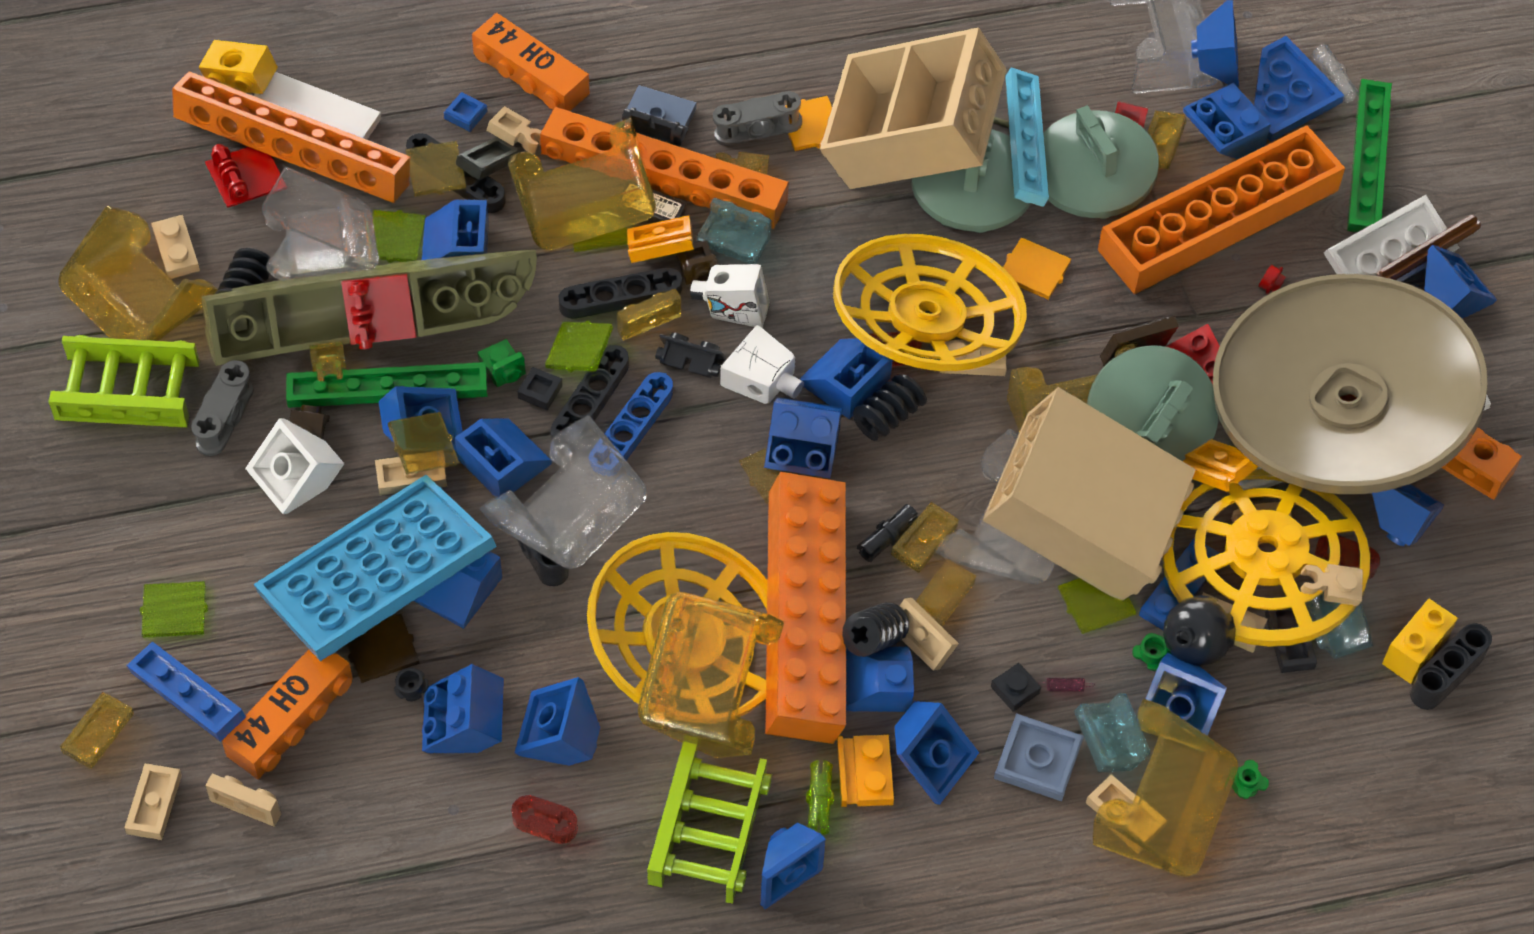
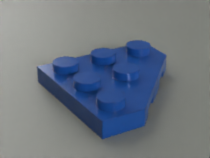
M1287 36L1262 48L1254 106L1271 124L1267 137L1270 142L1343 102L1344 94Z

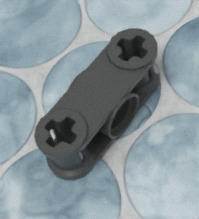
M785 91L771 96L752 98L743 102L718 106L713 112V121L717 125L714 131L715 140L721 145L732 146L737 143L797 131L802 126V116L799 113L801 107L800 96L795 92ZM785 100H787V108L784 105ZM724 113H726L727 121L724 119ZM789 115L792 119L791 124H789ZM728 129L731 131V137H729Z
M229 361L221 367L211 389L203 399L201 408L192 421L191 428L193 435L196 437L197 450L205 456H214L224 450L234 428L241 420L249 399L253 395V385L249 380V368L241 361Z

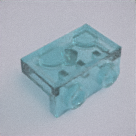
M713 198L710 203V215L697 235V242L707 240L711 250L748 264H756L771 238V219L759 212H752L738 207L732 202Z
M1324 591L1307 602L1309 612L1314 620L1325 617L1341 604L1324 601ZM1362 602L1343 623L1327 634L1316 638L1320 649H1326L1334 659L1373 647Z
M1126 693L1117 694L1109 703L1080 704L1074 710L1098 772L1132 771L1150 754L1147 741Z

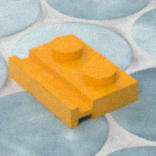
M689 215L627 229L628 254L631 263L694 250L693 231Z
M1213 439L1185 454L1186 459L1183 460L1184 463L1196 469L1193 480L1225 492L1230 490L1229 485L1231 483L1238 484L1258 468L1238 448Z
M863 735L843 739V736H839L837 738L841 807H847V804H857V806L893 805L894 793L889 735Z

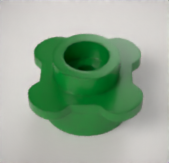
M1155 633L1147 634L1141 644L1134 646L1132 650L1133 657L1145 662L1147 668L1151 671H1157L1159 663L1166 653L1171 654L1165 644L1164 637ZM1154 650L1156 654H1151L1150 651Z
M1246 760L1243 766L1230 768L1226 774L1227 780L1231 782L1234 792L1243 799L1256 795L1259 790L1265 791L1269 786V780L1261 775L1258 770V763L1254 760ZM1249 777L1251 781L1248 782L1244 778Z

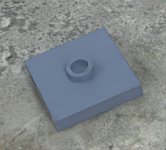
M639 85L627 109L634 107L637 111L674 123L677 121L680 122V125L688 127L696 111V102ZM621 119L618 127L622 128L625 121Z
M1016 713L995 771L994 779L1062 801L1084 736Z

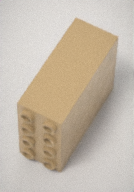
M979 27L848 54L838 90L835 94L831 114L828 118L825 134L821 141L820 150L849 189L982 166L1007 69Z
M1058 387L1028 412L983 517V521L1122 602L1130 595L1138 594L1143 586L1148 583H1154L1162 571V566L1159 565L1161 558L1172 545L1173 538L1170 535L1183 516L1181 507L1183 501L1189 497L1193 490L1194 484L1191 481L1196 469Z

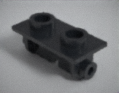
M634 107L631 109L625 108L622 114V120L625 121L622 126L623 129L681 147L689 130V127L680 125V122L676 121L674 123L637 111Z
M671 332L670 336L660 334L659 337L665 345L664 348L658 347L655 359L660 360L661 364L683 370L686 359H691L689 372L708 378L719 376L721 364H718L717 361H726V357L723 352L719 351L720 347L718 345L701 341L700 345L688 342V337Z

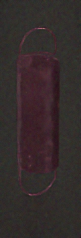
M1047 678V686L1041 687H1047V691L1084 692L1085 687H1093L1085 686V684L1094 683H1085L1084 678Z

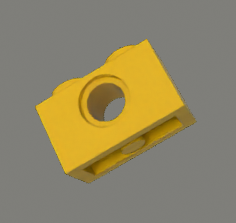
M219 40L213 41L199 65L203 77L244 93L255 94L264 93L278 68L268 46Z
M1429 598L1392 641L1382 664L1411 684L1419 671L1449 639L1458 618Z

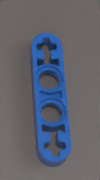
M654 372L649 374L638 387L591 452V468L596 475L603 478L611 477L620 471L671 401L673 381L670 376L662 372ZM660 386H664V390L659 389V390L655 393V395H654V401H653V400L651 399V398H652V395H653V388H656V389H657V388H659ZM644 407L650 411V414L647 417L638 418L632 414V411L635 408ZM620 431H628L633 437L629 441L620 442L614 436ZM612 448L614 450L611 454L612 462L606 461L604 464H601L600 459H607Z

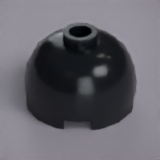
M1204 595L1184 599L1169 611L1164 621L1163 636L1167 648L1174 657L1192 665L1204 666L1220 661L1226 655L1229 648L1233 647L1236 634L1233 616L1230 612L1226 613L1223 607L1216 603L1217 599Z

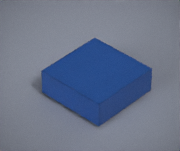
M461 92L444 111V119L471 132L488 112L487 105Z

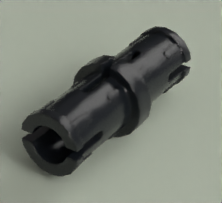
M905 504L886 522L882 520L876 526V530L857 545V550H860L859 554L866 561L872 562L884 549L890 545L894 546L900 541V536L920 520L919 516H916L918 514L912 506Z

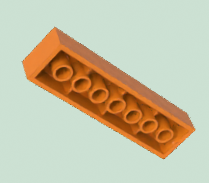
M1306 125L1103 226L1098 251L1135 295L1338 192L1345 167Z
M780 472L769 491L765 734L834 744L846 726V646L842 637L843 625L846 622V482Z

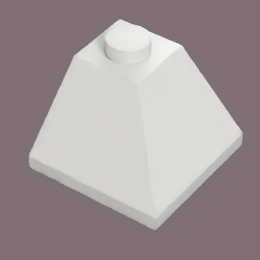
M279 418L245 469L282 514H288L325 491L343 467L344 462L326 441L284 418Z

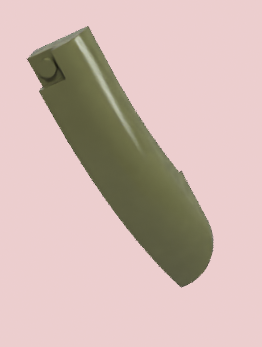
M536 250L474 254L362 267L233 288L230 292L202 296L206 323L204 328L211 357L215 365L218 366L234 360L245 361L313 348L349 344L350 336L341 281L407 274L416 336L418 337L490 324L512 312L525 292L529 291L536 271Z

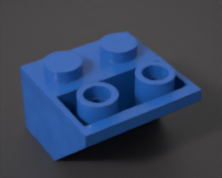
M1234 83L1183 108L1184 114L1220 154L1240 159L1264 147L1271 124Z
M453 200L425 218L422 260L487 253L489 233L487 200Z
M858 338L840 339L800 380L804 382V388L829 406L843 408L842 415L850 419L853 416L854 408L859 404H863V401L868 397H872L873 393L891 378L893 360L869 348Z
M777 398L773 405L764 468L830 479L838 444L843 408Z
M509 418L480 419L455 437L457 459L500 502L552 464V460Z
M471 664L430 685L424 694L422 751L426 753H479L502 742L504 678Z

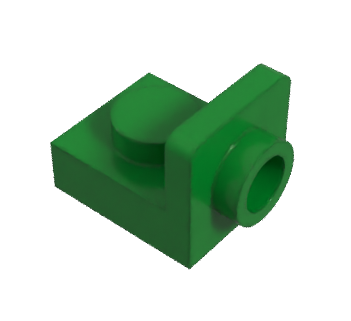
M507 339L477 352L479 362H486L487 374L497 388L506 383H513L526 374L523 354L521 352L516 353Z

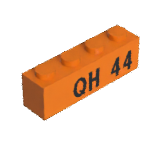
M495 13L472 33L473 53L479 61L488 63L497 69L503 77L510 78L519 84L525 92L537 96L550 109L558 107L571 111L590 94L589 74L500 14Z
M308 649L246 714V718L222 740L226 757L258 780L265 772L272 771L278 765L281 755L290 746L293 747L300 742L313 721L320 720L327 712L329 704L337 696H342L347 692L353 680L350 663L337 653L331 654L322 661H319Z

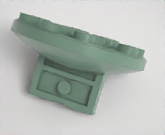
M1086 105L1077 109L1076 113L1053 123L1043 133L1049 194L1048 201L1067 213L1100 219L1119 215L1140 204L1149 195L1156 183L1159 169V156L1156 145L1148 132L1128 117L1108 111H1091L1089 106Z
M991 129L982 166L911 178L912 191L919 205L927 214L945 227L984 233L1014 222L1031 205V203H1025L1014 198L1010 136Z
M1144 346L1119 354L1099 372L1092 384L1087 400L1089 406L1181 461L1186 459L1185 454L1193 451L1210 439H1214L1218 425L1213 384L1208 375L1191 357L1169 347Z

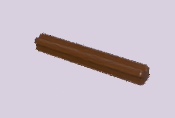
M1475 215L1467 216L1377 271L1376 276L1393 280L1401 278L1427 262L1428 249L1432 245L1447 250L1477 232L1481 228V223Z

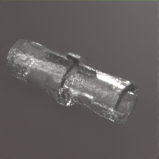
M1328 44L1317 47L1311 56L1319 65L1324 75L1344 94L1343 102L1348 103L1355 99L1359 91L1346 74L1347 68L1345 65L1338 62Z

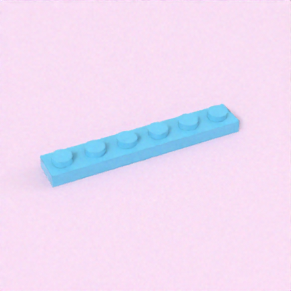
M1011 67L1006 75L1014 198L1025 203L1044 207L1049 199L1039 76Z

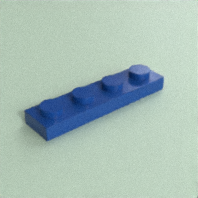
M151 642L126 665L134 676L220 742L246 718L240 707L154 642Z

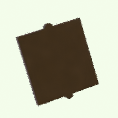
M402 614L384 619L366 633L347 644L350 652L348 655L349 661L354 663L361 683L420 664L413 646L414 636L408 633Z

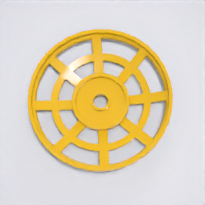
M897 234L870 240L858 246L845 257L839 265L834 280L833 299L842 322L850 332L877 353L896 362L920 369L963 371L989 365L1003 358L1016 346L1022 336L1027 318L1023 293L1013 277L1000 264L975 248L939 236ZM912 250L943 254L961 260L962 263L955 273L935 267L915 265ZM899 251L902 266L887 269L874 277L859 266L862 262L876 255ZM975 267L991 278L1001 288L1007 298L989 303L984 294L967 281L966 278ZM850 273L865 285L860 298V308L847 306L842 302V289ZM904 276L907 281L906 284L899 286L894 292L883 285V283L891 279ZM919 276L932 277L947 283L945 286L933 282L920 281ZM960 288L966 292L977 305L966 307L962 299L956 294L957 290ZM873 293L889 302L888 312L870 310V299ZM1012 308L1014 328L1009 341L990 337L994 328V313ZM983 316L984 327L981 334L963 328L966 319ZM853 318L865 320L873 333L887 344H883L870 336L858 326ZM876 322L892 323L901 333L893 339ZM958 337L971 342V344L949 351L945 342ZM913 339L931 343L935 351L920 350L907 346V344ZM982 346L997 349L990 354L973 359L958 361L955 359L968 355Z
M1256 469L1243 479H1266L1285 482L1263 469ZM1203 483L1194 489L1189 497L1183 501L1181 507L1183 513L1195 499L1215 487ZM1231 483L1229 485L1230 490L1227 491L1230 495L1213 504L1203 517L1183 515L1178 525L1173 528L1170 535L1173 538L1172 545L1167 553L1162 556L1164 574L1170 590L1180 603L1184 599L1194 597L1186 585L1204 576L1218 592L1234 601L1230 614L1233 616L1236 628L1235 641L1268 647L1290 646L1311 641L1327 634L1346 620L1357 606L1340 604L1325 617L1312 622L1305 603L1311 601L1323 591L1318 590L1314 594L1300 592L1294 580L1301 574V570L1306 565H1315L1323 572H1325L1328 564L1339 565L1340 544L1337 533L1355 531L1360 549V569H1363L1362 596L1366 588L1370 573V552L1367 538L1360 522L1350 508L1333 493L1307 489L1331 503L1346 519L1329 521L1327 516L1317 506L1299 496L1303 488L1293 484H1289L1286 491L1271 488L1243 490L1239 483ZM1273 497L1279 498L1281 501L1276 511L1256 510L1249 498ZM1233 503L1237 504L1243 514L1232 525L1213 520L1224 508ZM1296 504L1308 511L1319 523L1302 527L1289 515ZM1176 528L1195 529L1197 531L1194 549L1197 564L1179 573L1173 551ZM1207 532L1227 537L1225 552L1211 558L1207 557L1205 547ZM1327 536L1330 548L1329 561L1309 553V539ZM1262 543H1270L1275 546L1276 550L1268 553L1260 550L1258 546ZM1230 565L1233 571L1244 579L1240 590L1226 583L1215 570ZM1257 585H1281L1286 597L1264 598L1253 596ZM1248 607L1263 610L1291 608L1299 627L1267 630L1243 626L1241 623Z
M665 532L634 540L619 549L605 563L593 583L588 598L587 623L594 652L604 671L616 686L634 702L655 714L670 720L689 724H716L739 718L758 707L766 699V680L749 672L748 669L754 654V636L767 633V619L750 622L742 605L727 590V587L735 576L739 574L758 594L767 610L768 580L743 555L707 537L690 533ZM660 549L662 569L644 574L631 585L616 571L621 564L632 557L650 550ZM674 549H686L705 554L724 563L726 567L716 580L696 571L676 568ZM678 580L694 583L708 591L702 599L693 595L680 594ZM606 581L622 596L615 611L614 631L597 629L596 625L597 603ZM663 581L666 596L658 600L653 606L638 593L651 584ZM719 598L731 610L737 620V625L724 626L721 617L713 608ZM629 604L645 617L642 632H630L624 629L625 615ZM677 628H684L690 632L692 640L682 639L677 633ZM742 638V655L737 666L722 657L721 654L725 648L726 640ZM602 643L618 645L627 665L641 679L636 688L631 686L612 665L603 649ZM629 646H646L649 654L655 660L648 672L636 661ZM713 666L729 676L720 685L704 689L699 673ZM667 669L678 674H684L690 690L671 687L660 682L659 679ZM739 682L759 691L741 707L722 714L715 715L708 700L727 693ZM654 688L658 692L673 698L694 700L700 715L672 710L657 704L647 698V695Z

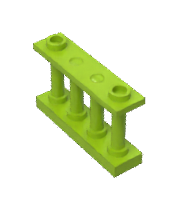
M85 335L62 337V344L67 359L72 360L66 390L50 392L48 402L54 420L187 428L189 413L185 398H179L185 366L199 367L200 361L195 343L181 340L168 342L95 338ZM86 361L105 362L100 390L97 393L80 392ZM119 363L138 364L133 393L130 395L113 394ZM152 365L171 366L166 395L163 397L146 396Z
M683 741L647 869L648 885L662 888L665 875L672 876V873L727 885L726 902L733 904L736 891L743 892L747 871L742 870L761 794L768 795L771 785L772 774L766 773V759L760 758L756 774L702 763V759L697 758V744ZM699 777L752 788L748 806L695 795L694 790H689L692 779L698 780ZM691 808L744 820L740 837L735 838L687 827L685 822H681L683 810L689 812ZM681 841H687L735 852L731 871L676 859V855L671 854L674 843L680 844Z

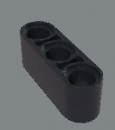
M1478 623L1466 625L1419 671L1410 690L1411 700L1417 707L1426 710L1437 707L1481 664L1492 643V635L1487 627ZM1468 643H1472V644L1476 645L1477 647H1472V646L1469 645ZM1446 664H1451L1456 669L1450 668ZM1424 685L1431 686L1434 690H1429Z

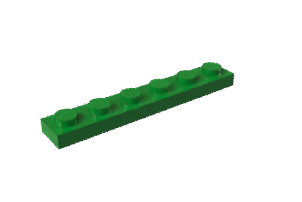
M1361 79L1359 84L1347 231L1358 233L1382 219L1392 83Z
M486 362L287 373L288 408H295L302 405L331 406L378 403L395 386L456 389L457 398L488 397Z

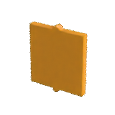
M828 96L811 100L801 99L799 113L802 116V126L797 131L788 133L794 151L821 147V141L823 140L828 118L832 110ZM789 115V124H791L792 119Z
M1021 237L1012 253L1007 254V261L1003 268L1013 277L1020 288L1049 300L1057 285L1063 283V275L1071 263V258Z

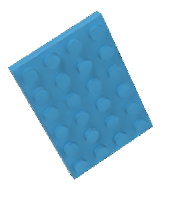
M424 475L259 580L254 586L266 603L319 661H322L497 546L493 537L431 478Z

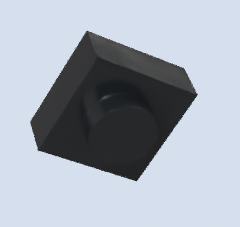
M532 367L517 391L518 399L548 411L563 386L562 378Z
M1017 663L993 679L991 683V688L1012 712L1039 695L1041 691V686L1020 663Z

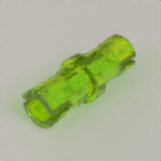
M819 760L810 763V790L806 792V802L809 804L807 827L817 832L818 821H820L821 834L825 835L830 832V805L834 803V793L831 791L833 764L823 760L822 774H820Z

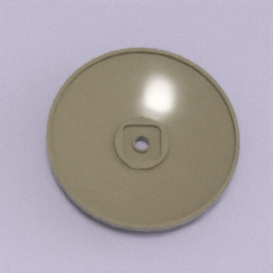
M1336 274L1305 279L1287 285L1263 297L1248 308L1228 330L1220 344L1213 369L1214 402L1219 420L1226 434L1244 456L1259 468L1287 483L1310 490L1334 494H1367L1392 490L1414 483L1442 468L1466 446L1474 435L1484 412L1488 385L1487 368L1481 347L1471 329L1457 313L1438 298L1412 285L1389 278L1363 274ZM1349 394L1357 397L1356 400L1351 402L1340 399L1341 396Z

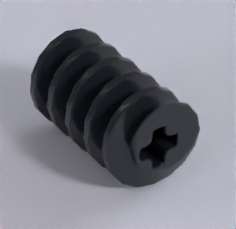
M241 248L237 250L215 294L230 292L233 288L265 283L264 281L269 279V271L273 270L275 266L274 260L263 251L254 248Z
M896 374L891 381L886 382L882 386V389L876 390L872 397H868L863 401V404H859L854 408V421L865 436L873 441H877L878 434L886 437L890 433L889 427L892 429L897 428L899 420L905 421L909 418L908 412L914 414L918 410L917 405L924 406L927 403V397L922 388L912 378L904 374Z
M884 602L853 613L843 625L842 637L844 644L854 655L862 657L896 645L900 640L906 638L909 631L908 616L902 607L890 602Z

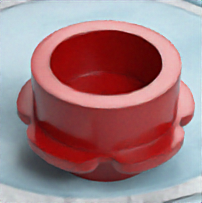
M1271 264L1258 287L1265 290L1267 295L1270 291L1274 292L1280 289L1286 279V276L1281 274L1284 268L1281 266L1279 269Z

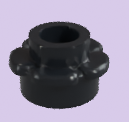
M405 668L396 676L394 691L400 699L406 698L409 702L416 701L421 698L422 693L426 692L429 682L424 678L425 675L422 671L416 668ZM410 684H415L413 688L408 687Z

